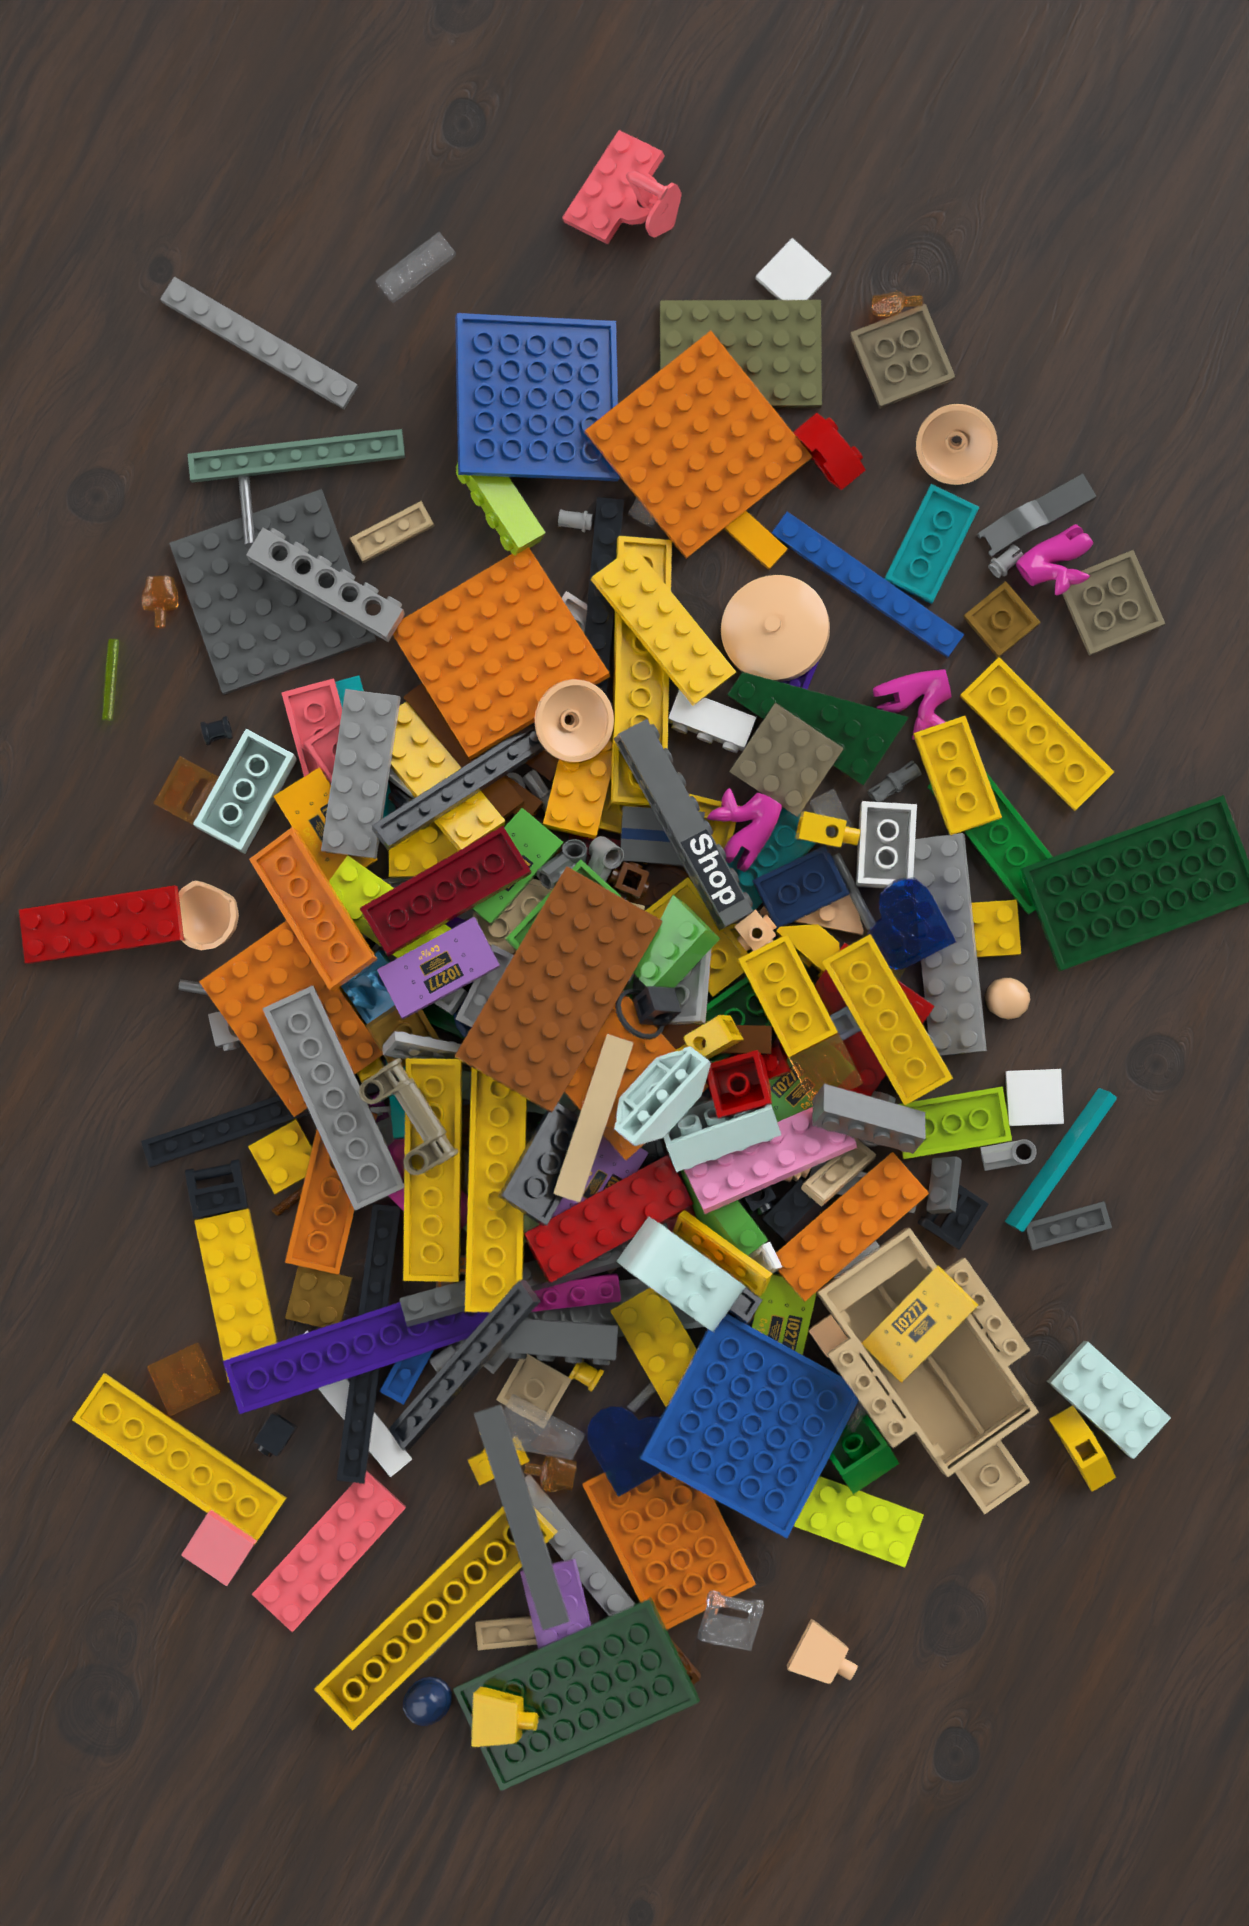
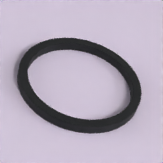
M637 989L625 990L621 993L615 1005L621 1024L627 1031L638 1038L646 1040L656 1038L661 1034L664 1026L659 1025L657 1032L653 1034H645L634 1029L624 1018L621 1009L623 997L626 995H638L642 992Z

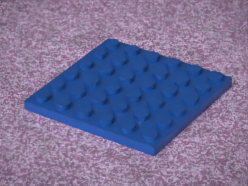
M457 313L455 323L458 475L618 481L620 476L585 434L587 428L618 404L616 321Z
M726 1314L714 1332L707 1329L640 1459L777 1534L788 1538L859 1400L843 1377Z

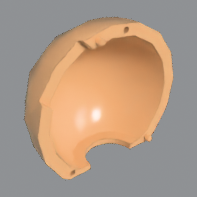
M192 881L181 888L179 900L184 941L182 942L188 947L206 950L217 948L228 941L236 930L239 918L237 902L234 897L217 887L201 881Z

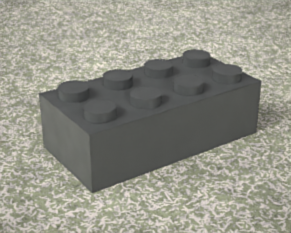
M526 1318L504 1342L503 1352H508L509 1358L526 1359L527 1354H536L537 1360L554 1361L555 1356H564L565 1362L582 1363V1358H592L593 1364L610 1365V1360H616L618 1325Z

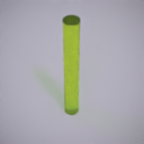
M108 639L102 720L113 721L119 650L118 639Z

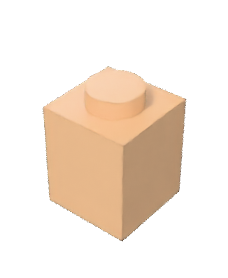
M831 1314L808 1329L809 1334L827 1358L829 1357L826 1353L848 1339Z

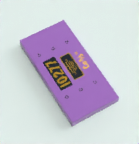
M473 917L377 969L401 1018L405 1019L501 966L476 918Z
M602 1136L581 1201L638 1171L648 1152L640 1148L625 1161ZM563 1197L552 1217L580 1202Z

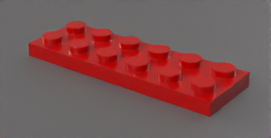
M175 885L19 909L26 964L184 941L178 886Z
M666 1155L552 1217L547 1226L539 1224L523 1234L548 1283H551L633 1238L648 1217L660 1223L694 1203L669 1156Z

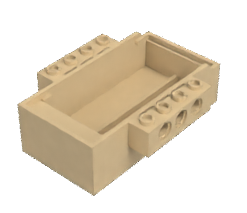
M904 1228L817 1291V1296L848 1338L826 1354L890 1446L895 1447L914 1433L940 1471L949 1477L1039 1413L1023 1387L1008 1368L1010 1364L1029 1352L1030 1349L966 1258H961L945 1269L944 1272L978 1306L902 1383L861 1343L937 1267L912 1230Z

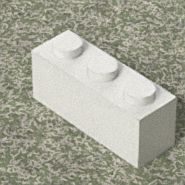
M680 690L668 718V723L672 724V729L684 734L687 731L698 734V739L707 743H712L713 740L723 744L722 748L737 753L738 750H744L756 721L755 716L707 698H703L692 706Z

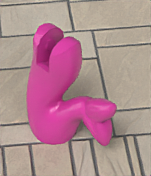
M1075 524L1060 534L1034 546L1016 562V566L1022 577L1031 586L1049 580H1056L1055 595H1061L1071 585L1085 582L1090 575L1076 569H1067L1064 566L1051 563L1069 561L1082 556L1092 547L1093 541L1088 534L1083 533L1081 527Z
M945 669L913 673L890 680L873 688L874 697L893 693L895 701L876 706L877 709L892 713L903 711L917 698L924 695L919 705L913 734L945 723L943 719L934 713L938 705L952 697Z
M729 788L725 791L721 807L713 810L707 819L722 822L752 820L749 825L735 833L725 845V861L727 863L733 861L742 846L745 850L738 861L737 869L743 872L749 869L776 826L782 809L780 803L764 794L756 793L745 805L737 806L731 789Z

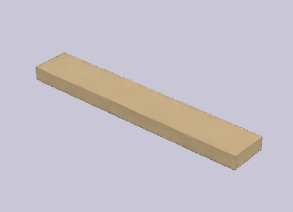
M607 1034L553 1194L581 1202L634 1044L633 1042Z

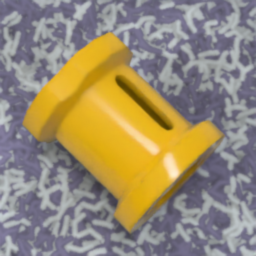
M582 1358V1363H576L569 1378L576 1379L588 1386V1390L592 1392L604 1370L593 1368L585 1363L584 1358Z

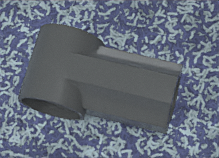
M576 839L568 840L563 844L562 851L537 870V877L545 888L549 890L555 887L566 866L572 869L580 860L586 864L587 847L584 842Z

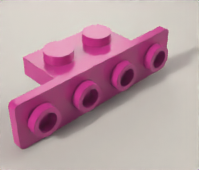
M618 1274L590 1275L534 1291L541 1302L532 1312L621 1301Z

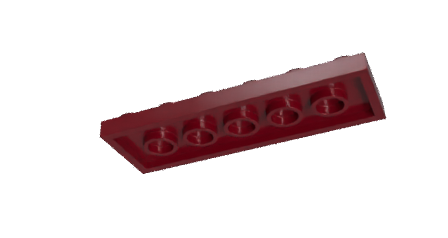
M501 826L360 907V911L387 956H390L529 876L531 870L504 826Z

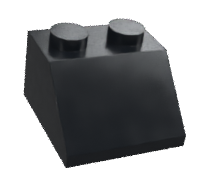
M799 1179L762 1218L786 1243L829 1207L826 1203L821 1207L801 1189L804 1183L802 1179Z

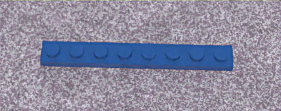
M786 512L771 533L781 543L946 658L950 656L964 636L963 633L789 512Z

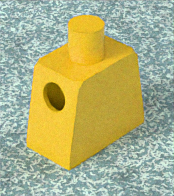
M803 811L800 813L795 839L841 848L842 843L857 846L860 829L846 827L847 820ZM828 826L835 828V835L833 837L826 835V828Z
M719 1015L685 1035L684 1040L686 1044L675 1051H682L683 1048L691 1046L708 1060L744 1039L731 1016ZM703 1039L706 1040L705 1048L702 1046Z
M479 1687L473 1693L472 1747L517 1743L522 1737L523 1729H537L538 1714L523 1712L524 1700L520 1696L486 1687Z

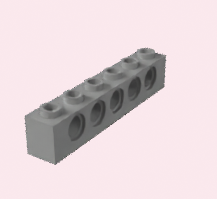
M265 528L261 529L246 554L250 562L389 642L405 615L404 610L401 608L402 604L390 596L387 599L377 594L379 592L378 589L366 582L364 585L354 581L356 577L344 569H341L340 572L331 567L332 563L320 555L317 558L308 554L309 549L302 544L295 542L292 545L284 540L286 536L274 528L270 531ZM278 550L288 552L287 557L282 561L274 559V554ZM303 563L311 565L310 571L305 575L297 573L298 566ZM332 577L334 584L330 588H322L320 582L323 578ZM347 591H356L358 596L354 601L347 602L343 599ZM372 604L381 606V611L375 616L367 614V608Z

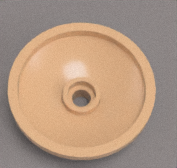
M964 404L943 406L932 412L920 426L916 439L917 456L924 470L934 479L953 485L970 483L984 475L993 464L997 453V434L992 422L980 410ZM954 436H960L962 438V441L960 443H954L952 441V438Z
M571 679L555 684L545 692L536 709L535 730L537 737L545 750L560 760L580 762L594 757L606 746L613 731L614 715L609 699L599 687L584 680ZM570 715L571 722L567 725L565 717Z

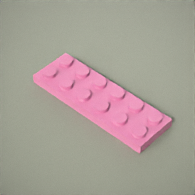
M813 1107L777 1122L781 1132L780 1136L768 1142H760L749 1146L745 1150L723 1155L719 1159L700 1163L691 1169H684L704 1214H707L857 1148L856 1141L846 1134L826 1131L812 1126Z

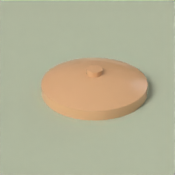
M784 575L761 577L743 586L729 601L721 622L723 646L732 663L741 672L778 682L790 681L808 672L823 655L830 633L828 613L819 595L803 581Z

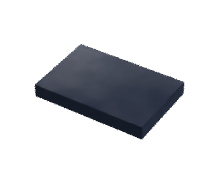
M826 845L752 880L771 921L777 927L776 930L850 895Z

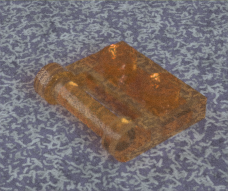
M180 756L154 804L193 825L219 777ZM203 778L208 782L189 814L183 809L199 780Z

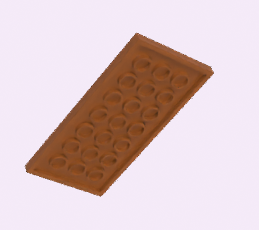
M566 866L461 1044L455 1058L552 1113L663 921Z

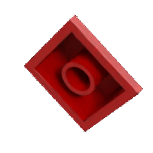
M758 1050L710 1064L707 1078L718 1119L772 1104L769 1077L763 1055Z

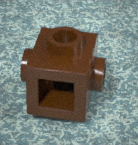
M624 862L617 869H612L608 883L611 884V887L623 899L634 902L646 894L649 886L647 878L650 872L643 870V867L636 863ZM623 880H627L630 887L623 885Z

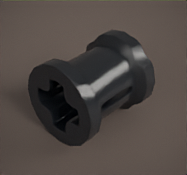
M228 716L223 717L222 720L210 723L200 722L207 746L211 745L213 741L224 738L233 739Z

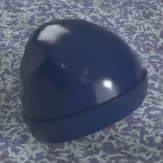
M431 1676L419 1679L407 1690L403 1698V1710L406 1716L413 1723L420 1726L432 1725L440 1721L450 1709L452 1702L451 1689L446 1682L437 1677Z

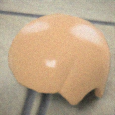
M1001 978L994 980L988 986L985 1000L990 1012L1000 1018L1009 1020L1019 1018L1027 1011L1030 1003V993L1027 987L1020 981L1013 978Z

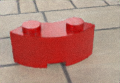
M816 413L793 433L811 454V459L823 472L827 480L840 490H843L866 471L861 463L863 456L855 446L850 447L837 432L839 429L830 417L824 419L820 414Z

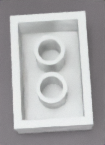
M862 801L859 812L860 837L857 850V887L906 890L912 888L917 804Z

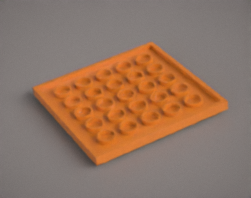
M712 331L705 334L585 430V434L686 559L812 458L811 454Z
M529 547L515 556L512 553L403 618L393 634L396 642L470 760L534 723L539 701L545 692L555 684L565 680L578 679L597 685L610 677L607 668Z

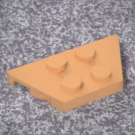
M849 895L794 921L806 925L819 924L822 928L863 935L864 931L859 913ZM763 906V908L760 910V916L767 915L769 917L765 907Z

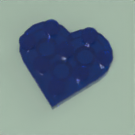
M910 877L894 880L881 892L879 896V909L882 917L872 925L867 935L871 934L890 968L899 970L909 967L957 942L932 893L918 879Z
M610 1406L601 1409L592 1417L587 1427V1439L592 1452L616 1494L620 1497L662 1472V1470L640 1459L661 1417L648 1416L638 1420L631 1411L623 1407Z

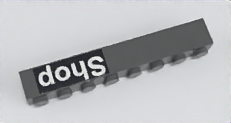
M646 719L620 732L614 738V741L720 931L753 912L751 898L746 892H742L738 884L739 877L736 871L727 865L724 849L720 844L716 845L711 836L713 834L712 828L708 821L703 820L698 812L700 808L696 799L693 796H689L685 788L686 781L680 772H676L673 767L671 753L667 748L663 749L659 741L660 735L654 724L650 725Z

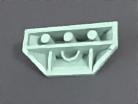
M691 1046L683 1048L682 1051H675L656 1057L619 1098L615 1130L634 1146L664 1138L701 1097L710 1068V1061Z

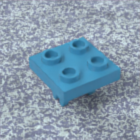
M378 950L374 954L377 960L341 986L366 1024L395 1005L377 969L391 962L382 950Z

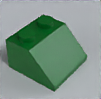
M864 1410L848 1420L829 1457L853 1494L900 1464Z

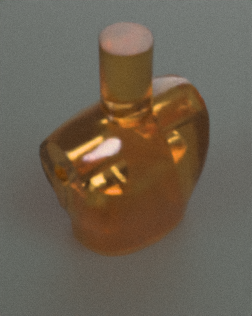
M900 291L873 295L872 312L874 316L893 317L902 312L904 307L923 306L922 295L906 296Z
M169 576L147 577L142 594L143 609L155 612L156 628H165L166 611L175 610L179 605L175 579Z
M548 1453L542 1465L525 1463L524 1474L540 1476V1486L545 1491L572 1490L577 1461L570 1460L559 1454Z

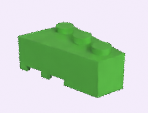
M673 895L660 919L663 921L633 972L646 987L675 988L720 940L687 904Z

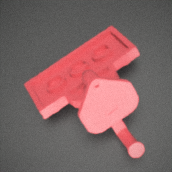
M619 130L562 217L563 221L606 244H609L622 223L635 225L646 222V230L653 238L671 230L676 221L682 194L678 185L670 183L663 186L652 177L665 157L663 151Z

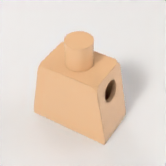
M810 1619L787 1664V1668L792 1672L831 1684L836 1673L851 1680L858 1665L845 1659L849 1649L847 1645L815 1620Z

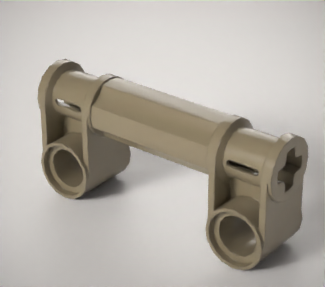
M398 1058L365 1080L359 1088V1095L368 1104L380 1103L391 1095H395L424 1141L423 1144L410 1151L404 1158V1167L407 1172L412 1175H420L458 1154L459 1151L454 1149L445 1135V1128L441 1125L414 1079L408 1077L401 1066L402 1060ZM372 1083L376 1084L380 1089V1094L376 1099L370 1098L367 1093V1088ZM415 1154H419L424 1158L425 1164L421 1170L415 1169L412 1165V1158Z

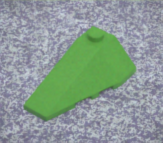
M684 1169L681 1170L688 1194L694 1203L692 1206L696 1218L747 1256L768 1241L766 1235L739 1200L704 1214Z

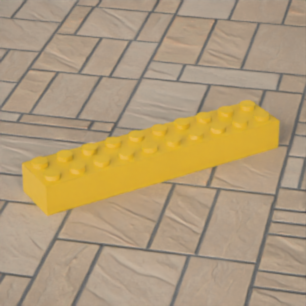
M504 1507L491 1517L314 1689L352 1731L522 1567ZM535 1508L545 1543H547L558 1531Z

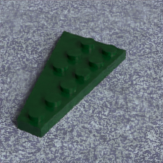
M745 672L741 673L727 694L762 719L766 717L774 703H777L843 747L833 766L861 785L865 784L909 718Z

